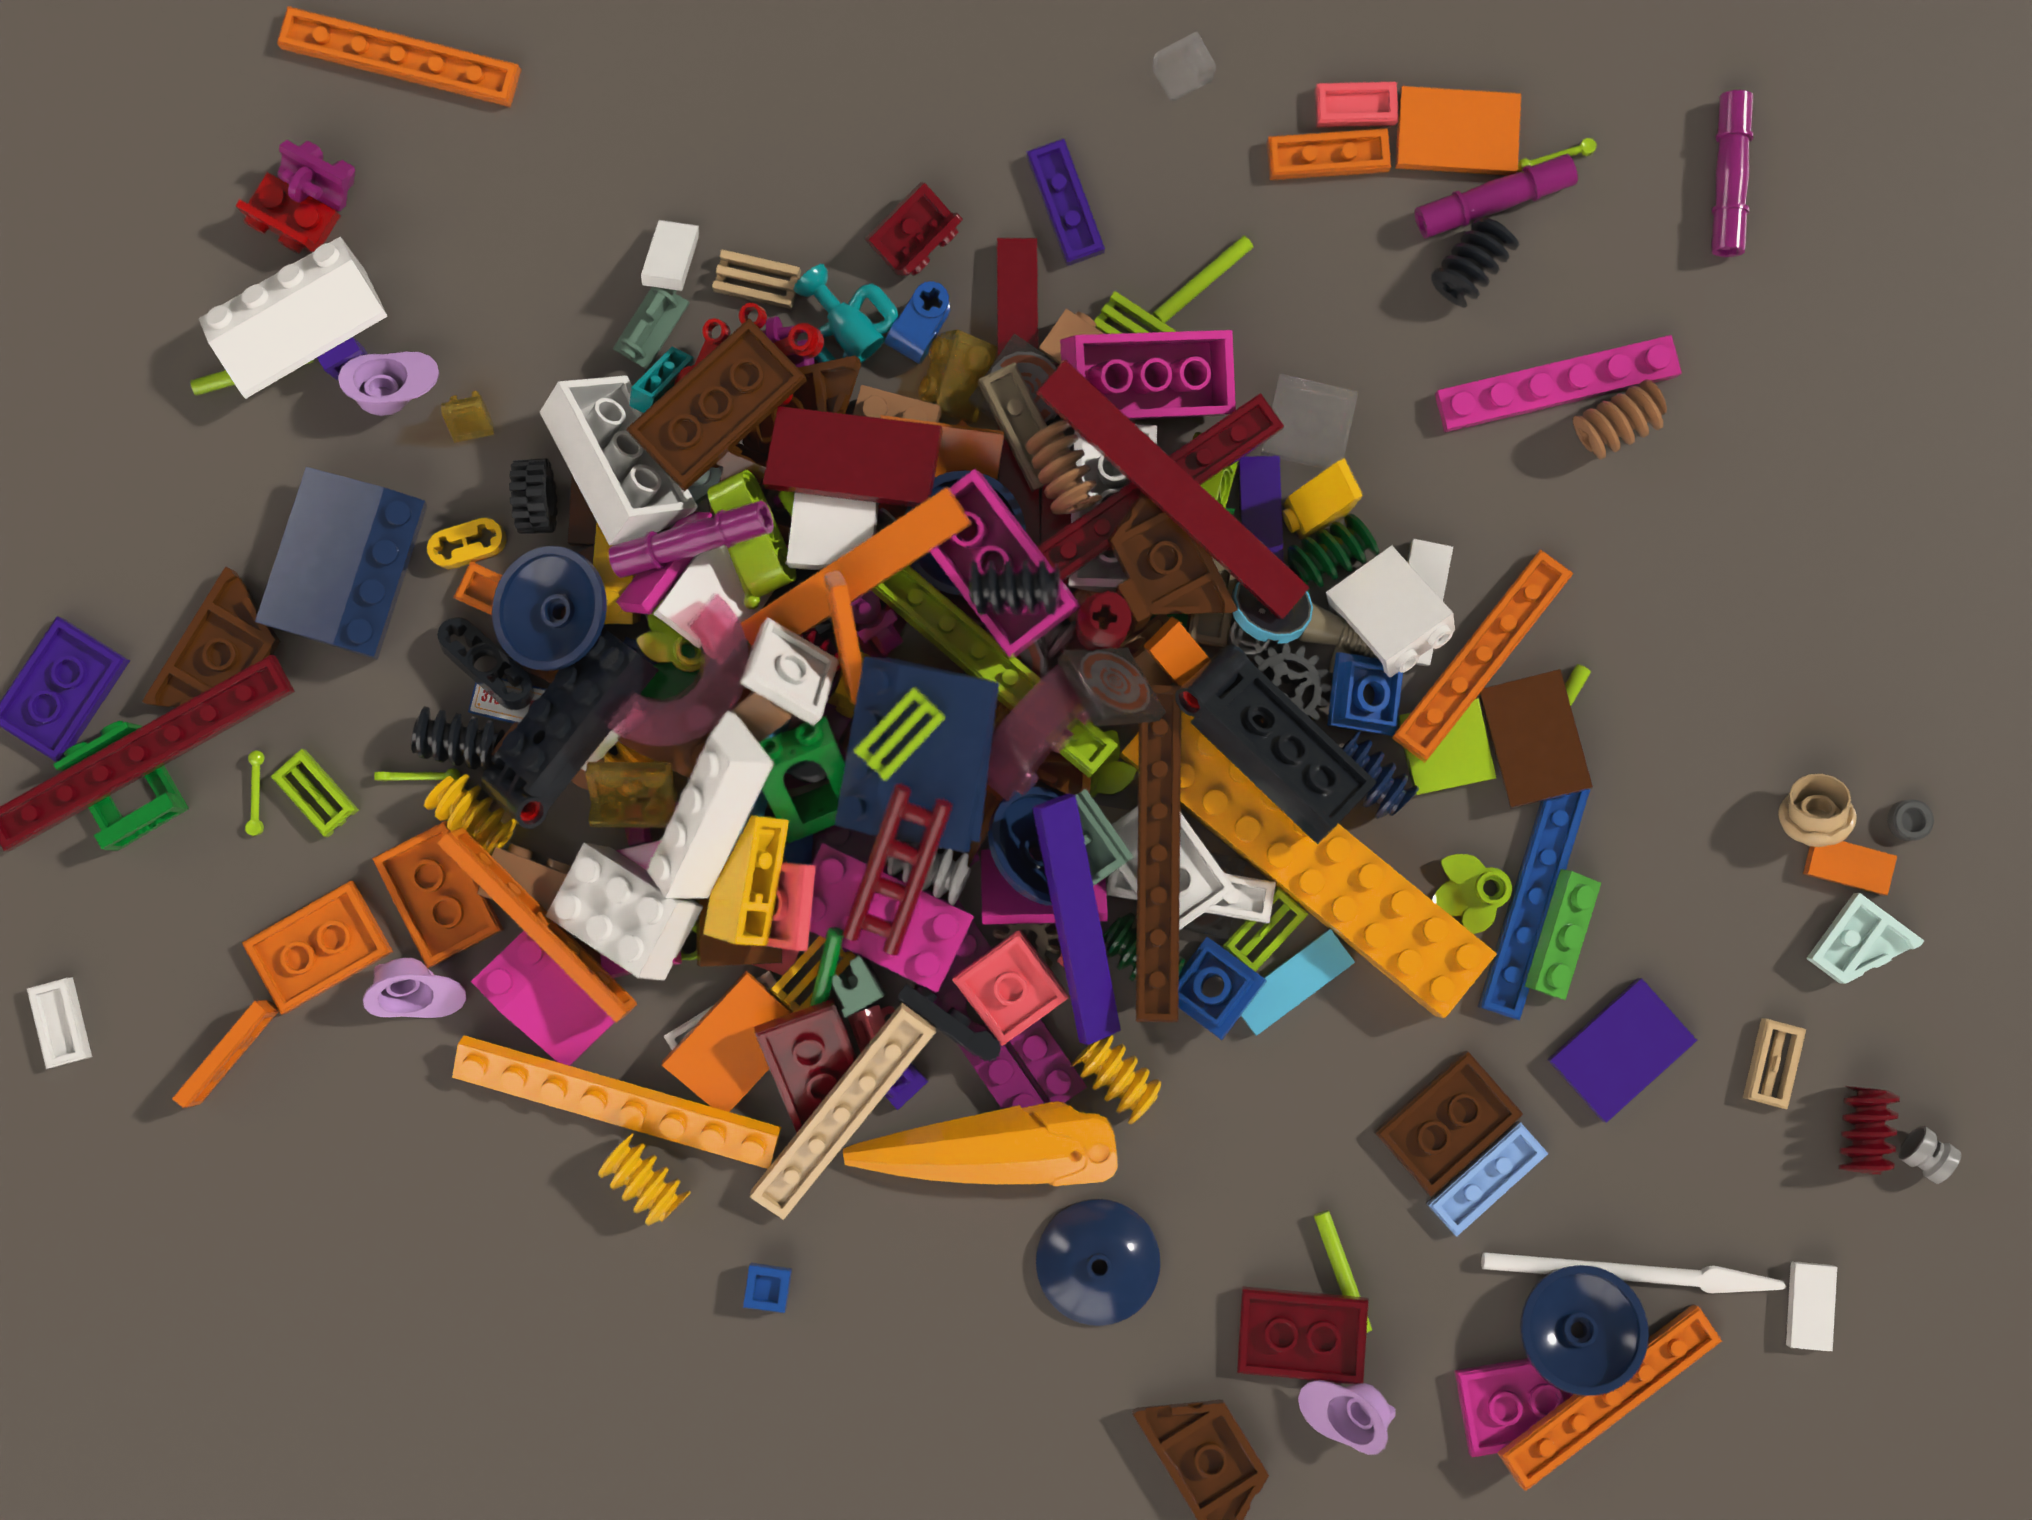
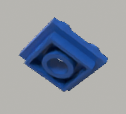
M1337 652L1335 655L1327 726L1393 736L1397 731L1403 673L1398 672L1392 677H1388L1383 670V664L1380 659ZM1367 684H1370L1375 692L1374 700L1370 705L1363 696V690Z
M1206 937L1182 968L1179 975L1178 1008L1220 1040H1223L1267 980L1209 937ZM1211 977H1220L1224 981V989L1216 997H1207L1203 993V985Z

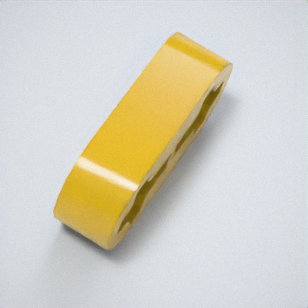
M478 518L433 534L427 544V554L438 566L445 569H456L470 564L471 561L478 562L501 553L505 548L507 537L503 527L493 519ZM487 528L492 533H496V536L490 539L491 545L489 547H486L481 542L472 544L470 542L482 537V529ZM446 540L453 545L463 543V547L451 551L452 558L447 559L442 554H438V551L444 548L443 542Z

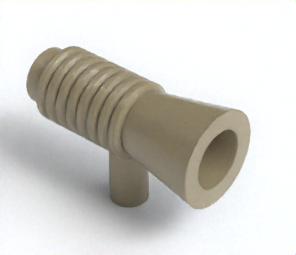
M1312 603L1311 621L1299 637V641L1336 645L1328 668L1329 672L1333 673L1335 655L1337 652L1350 654L1352 651L1354 654L1358 653V655L1363 654L1365 657L1379 659L1345 619Z

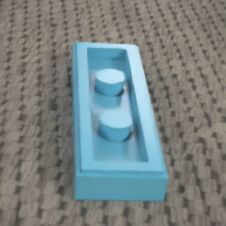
M1328 929L1263 977L1267 982L1242 1013L1241 1017L1254 1035L1257 1036L1354 964L1355 961L1333 931Z

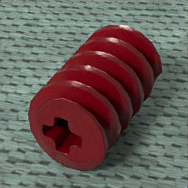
M1105 591L1088 597L1082 603L1076 621V635L1080 643L1087 650L1092 652L1097 650L1111 652L1119 648L1125 641L1132 621L1131 609L1127 601L1117 593ZM1099 617L1107 618L1108 627L1106 630L1099 628Z
M1845 1086L1857 1092L1856 1096L1844 1098V1103L1855 1108V1112L1842 1115V1120L1854 1125V1129L1841 1131V1136L1852 1141L1853 1145L1840 1148V1153L1851 1158V1162L1838 1165V1169L1881 1175L1883 1171L1894 1169L1895 1163L1883 1158V1155L1896 1152V1146L1884 1141V1138L1897 1136V1129L1885 1124V1122L1898 1119L1899 1113L1888 1108L1887 1105L1900 1102V1096L1888 1090Z

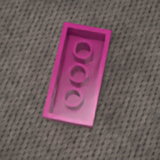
M1232 330L1073 335L1060 339L1061 362L1066 359L1130 420L1229 415L1236 410Z
M973 469L950 487V490L972 525L930 552L1008 657H1016L1077 611L1081 605L1060 578V601L1055 614H1048L1042 602L1039 613L1031 615L1025 602L1020 615L1012 613L1009 603L1003 615H996L992 604L986 615H979L975 604L972 606L969 595L971 561L977 562L980 573H985L988 561H994L997 573H1002L1005 561H1011L1015 573H1019L1023 560H1028L1032 573H1036L1040 560H1045L1049 572H1053L1054 569L983 474Z
M822 843L812 863L816 868L809 931L826 938L830 927H838L844 931L867 864ZM882 872L881 877L906 885V883ZM921 891L898 955H889L883 951L885 937L863 929L857 941H851L844 937L842 947L922 986L939 992L975 916ZM875 893L868 913L892 922L899 901Z

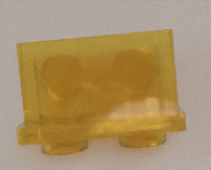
M958 329L939 333L929 350L931 361L927 375L919 385L918 395L920 401L939 405L942 414L959 421L963 420L967 424L977 423L984 398L977 382L978 379L991 373L998 347Z
M587 762L585 776L591 800L588 817L591 827H667L675 812L677 803L672 762Z

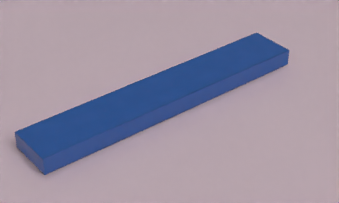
M1591 789L1540 802L1495 948L1497 955L1491 961L1479 1000V1008L1520 1020L1530 989L1524 987L1560 870H1566Z

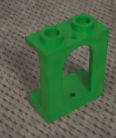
M826 715L821 717L814 726L805 722L796 728L760 741L759 745L773 762L762 790L775 817L789 820L786 836L788 843L835 825L845 761L833 737ZM804 760L819 763L823 767L830 783L791 799L783 783L785 771L796 762Z
M123 721L111 723L100 731L101 736L92 742H81L68 748L64 752L65 757L53 765L56 770L64 771L142 726ZM164 765L145 775L157 798L129 815L122 817L111 796L88 807L101 830L94 835L101 849L119 851L189 809Z

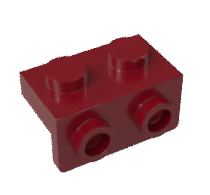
M920 182L865 240L896 275L908 276L911 273L914 276L928 265L931 260L928 255L938 245L944 247L957 235L958 230L956 226L963 218L958 213H951L925 182Z

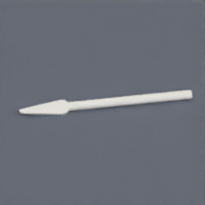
M1484 1252L1481 1257L1482 1269L1550 1274L1555 1270L1568 1266L1588 1265L1607 1270L1623 1281L1700 1287L1706 1293L1783 1290L1786 1287L1784 1281L1719 1266H1707L1701 1270Z

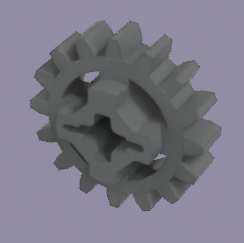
M1288 643L1282 645L1280 654H1277L1272 646L1268 647L1265 650L1266 660L1256 655L1252 659L1253 664L1262 673L1268 668L1270 681L1277 687L1281 684V679H1283L1285 684L1301 682L1290 693L1289 699L1313 722L1317 721L1320 716L1315 708H1326L1329 703L1321 697V694L1331 690V685L1321 683V678L1328 673V670H1316L1314 667L1319 657L1315 655L1309 660L1304 658L1305 647L1303 646L1295 654L1290 653ZM1286 662L1301 667L1305 672L1298 673L1288 669ZM1312 686L1311 699L1304 709L1301 697L1304 690Z

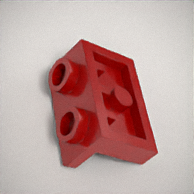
M267 172L250 201L246 203L239 199L235 205L246 216L243 222L263 235L268 230L280 236L277 240L280 244L297 254H300L302 249L309 253L314 252L325 243L341 215L336 210L311 196H308L302 202L294 201L288 196L289 184Z

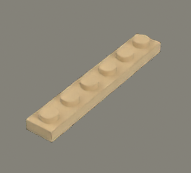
M901 1003L754 1185L750 1192V1198L784 1220L935 1034V1026Z

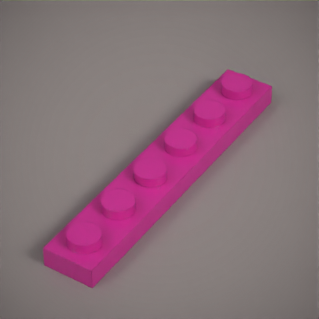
M1672 335L1437 390L1435 398L1444 432H1449L1626 390L1632 386L1639 387V384L1645 379L1655 383L1677 378L1682 372Z

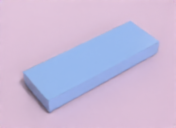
M1517 1121L1426 1204L1452 1234L1457 1237L1546 1157L1548 1152L1524 1125Z

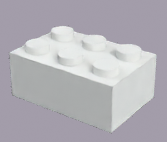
M584 842L546 917L636 977L665 980L673 965V959L677 958L703 906L691 898H665L647 870L610 847Z

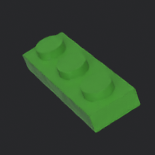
M1560 870L1524 987L1566 1000L1601 882L1570 870Z

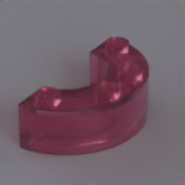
M713 593L687 624L688 628L697 637L702 653L700 671L693 684L680 695L667 699L646 698L632 690L605 722L609 729L637 743L671 746L686 743L707 734L719 724L727 711L733 710L744 689V685L740 682L749 659L748 647L743 628L737 616L726 601L717 593Z
M1082 651L1073 653L1053 668L1018 703L992 734L987 783L1007 802L1017 792L1024 796L1039 779L1036 772L1052 750L1055 753H1059L1074 736L1070 731L1079 722L1086 725L1095 717L1100 709L1106 713L1111 708L1097 698L1085 684L1080 671L1081 660L1085 656Z

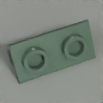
M651 287L613 347V350L648 370L690 302L677 295L676 290Z

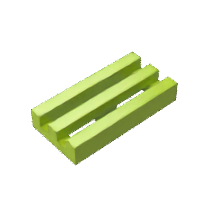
M1116 291L1113 292L1108 303L1104 305L1101 313L1094 320L1097 325L1095 328L1104 334H1122L1106 323L1108 317L1132 333H1150L1116 311L1114 308L1117 306L1155 332H1177Z
M914 687L854 752L859 757H862L886 781L946 716ZM913 700L921 706L874 755L868 750ZM926 712L933 717L887 767L880 762Z
M304 749L298 751L271 775V778L324 837H330L334 833L333 830L338 826H342L350 815H354L359 811L354 803ZM302 762L343 808L340 812L299 768L298 764ZM289 772L293 774L332 818L326 823L285 777Z
M1279 886L1275 888L1272 905L1278 898L1283 904L1270 917V922L1268 924L1265 923L1241 950H1238L1235 945L1254 926L1256 921L1245 920L1222 945L1226 951L1255 972L1308 916V913ZM1291 909L1295 916L1251 962L1246 956Z

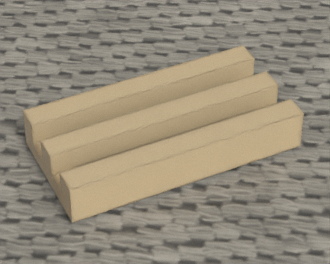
M721 249V260L717 266V276L712 286L714 292L792 309L796 294L793 288L800 278V267ZM729 264L790 277V281L730 268ZM726 277L786 290L787 293L786 296L725 283Z
M1761 1018L1743 1098L1788 1110L1806 1029ZM1774 1029L1775 1035L1771 1047V1052L1767 1064L1761 1094H1759L1758 1091L1761 1083V1078L1765 1066V1061L1769 1049L1772 1032ZM1786 1033L1791 1034V1039L1777 1098L1771 1097L1779 1070Z

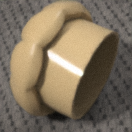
M1810 774L1798 779L1792 785L1790 794L1780 804L1778 811L1780 824L1786 834L1792 839L1811 847H1824L1844 841L1854 829L1857 821L1848 788L1842 781L1825 774Z

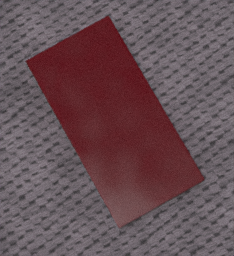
M778 406L763 485L765 489L918 507L930 499L932 495L943 433L942 426Z

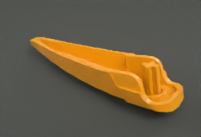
M1059 1101L1024 1108L1018 1105L870 1139L843 1148L844 1164L847 1166L896 1176L956 1183H1048L1052 1186L1104 1182L1114 1176L1118 1168L1115 1137L1109 1121L1098 1114L1078 1112L1071 1105L1068 1106L1064 1102Z

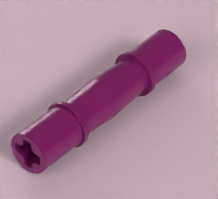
M1732 90L1720 95L1718 133L1716 134V141L1719 143L1716 167V206L1712 208V254L1720 257H1734L1745 253L1747 215L1750 210L1749 206L1746 205L1749 181V142L1753 140V93L1745 90Z
M1564 154L1533 166L1527 165L1523 167L1522 172L1491 180L1463 193L1455 191L1450 196L1416 207L1415 219L1418 229L1426 239L1459 226H1468L1471 220L1501 212L1529 199L1535 202L1543 196L1574 186L1578 181L1575 163L1569 154Z
M762 500L727 511L720 510L716 512L714 517L685 523L658 534L654 531L648 532L643 537L613 545L609 549V561L614 573L620 578L653 568L661 569L666 566L667 562L696 556L723 545L728 548L734 547L736 543L772 533L773 518L767 504Z

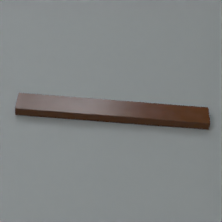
M1148 685L1150 702L1144 710L1139 711L1136 1022H1178L1181 709L1176 703L1175 693L1181 687L1180 685Z

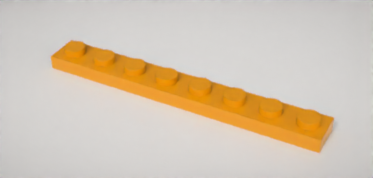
M463 1035L457 1045L452 1078L768 1169L774 1160L781 1131L779 1126Z

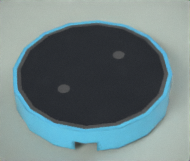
M1240 582L1236 584L1232 592V599L1238 609L1232 613L1234 619L1243 631L1257 640L1267 642L1268 639L1279 640L1277 644L1291 642L1301 636L1311 621L1313 605L1308 592L1302 596L1283 619L1275 616Z

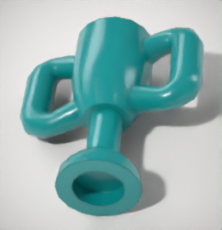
M818 264L801 276L794 285L793 290L799 296L811 297L814 295L829 313L827 316L828 323L817 329L821 331L823 338L834 335L836 341L844 350L842 358L856 356L863 362L871 357L885 342L886 338L883 334L891 329L899 316L897 308L882 289L872 283L862 285L856 290L848 304L845 302L840 303L826 286L828 270L824 264ZM866 298L884 317L883 321L873 323L867 315L860 311ZM823 345L822 351L814 357L818 363L836 360L825 345Z

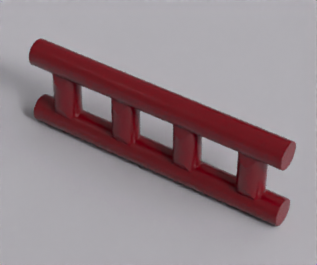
M896 784L894 786L843 931V936L851 941L859 940L862 929L885 937L883 951L893 956L898 955L953 806L947 800L937 799L931 811L909 803L908 799L911 789L903 784ZM901 819L926 827L919 848L894 840ZM888 856L913 865L906 885L881 877ZM875 893L899 901L892 922L868 913Z

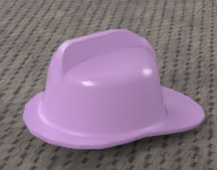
M421 352L360 355L349 360L341 368L338 379L343 392L348 397L356 400L363 410L373 415L386 416L399 412L411 399L418 398L429 392L437 382L439 370L437 363L430 356Z
M399 958L375 966L373 985L366 990L363 997L364 1008L370 1014L379 1017L437 1018L453 1014L462 1008L466 1001V991L459 982L449 977L434 975L420 960Z
M1316 1380L1308 1382L1301 1388L1298 1397L1300 1411L1305 1420L1317 1432L1367 1455L1378 1454L1386 1447L1388 1440L1387 1428L1395 1417L1396 1409L1389 1405L1382 1394L1372 1385L1359 1383L1342 1387L1331 1382Z

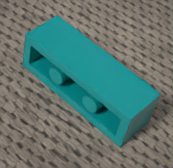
M672 346L631 387L629 406L642 413L648 410L675 385L679 372L685 367L693 365L694 357Z

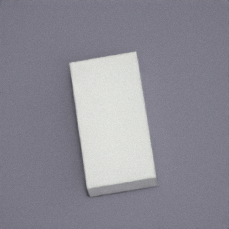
M658 221L641 273L642 285L683 290L699 238L698 226Z
M73 977L28 988L27 992L46 1069L92 1057Z
M1791 1261L1786 1345L1788 1347L1833 1351L1837 1281L1836 1266Z

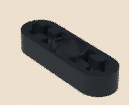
M460 617L450 618L441 624L437 636L443 653L500 705L509 710H520L531 703L534 697V689L528 673L468 620ZM453 634L459 637L464 635L467 645L471 648L468 653L465 646L459 641L451 642L450 636ZM482 656H492L497 659L496 666L490 671L482 672L474 667L475 662ZM504 674L506 680L512 686L517 687L521 685V693L507 692L506 685L501 680Z

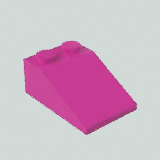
M525 931L520 933L471 981L499 1012L558 1063L571 1066L615 1023Z

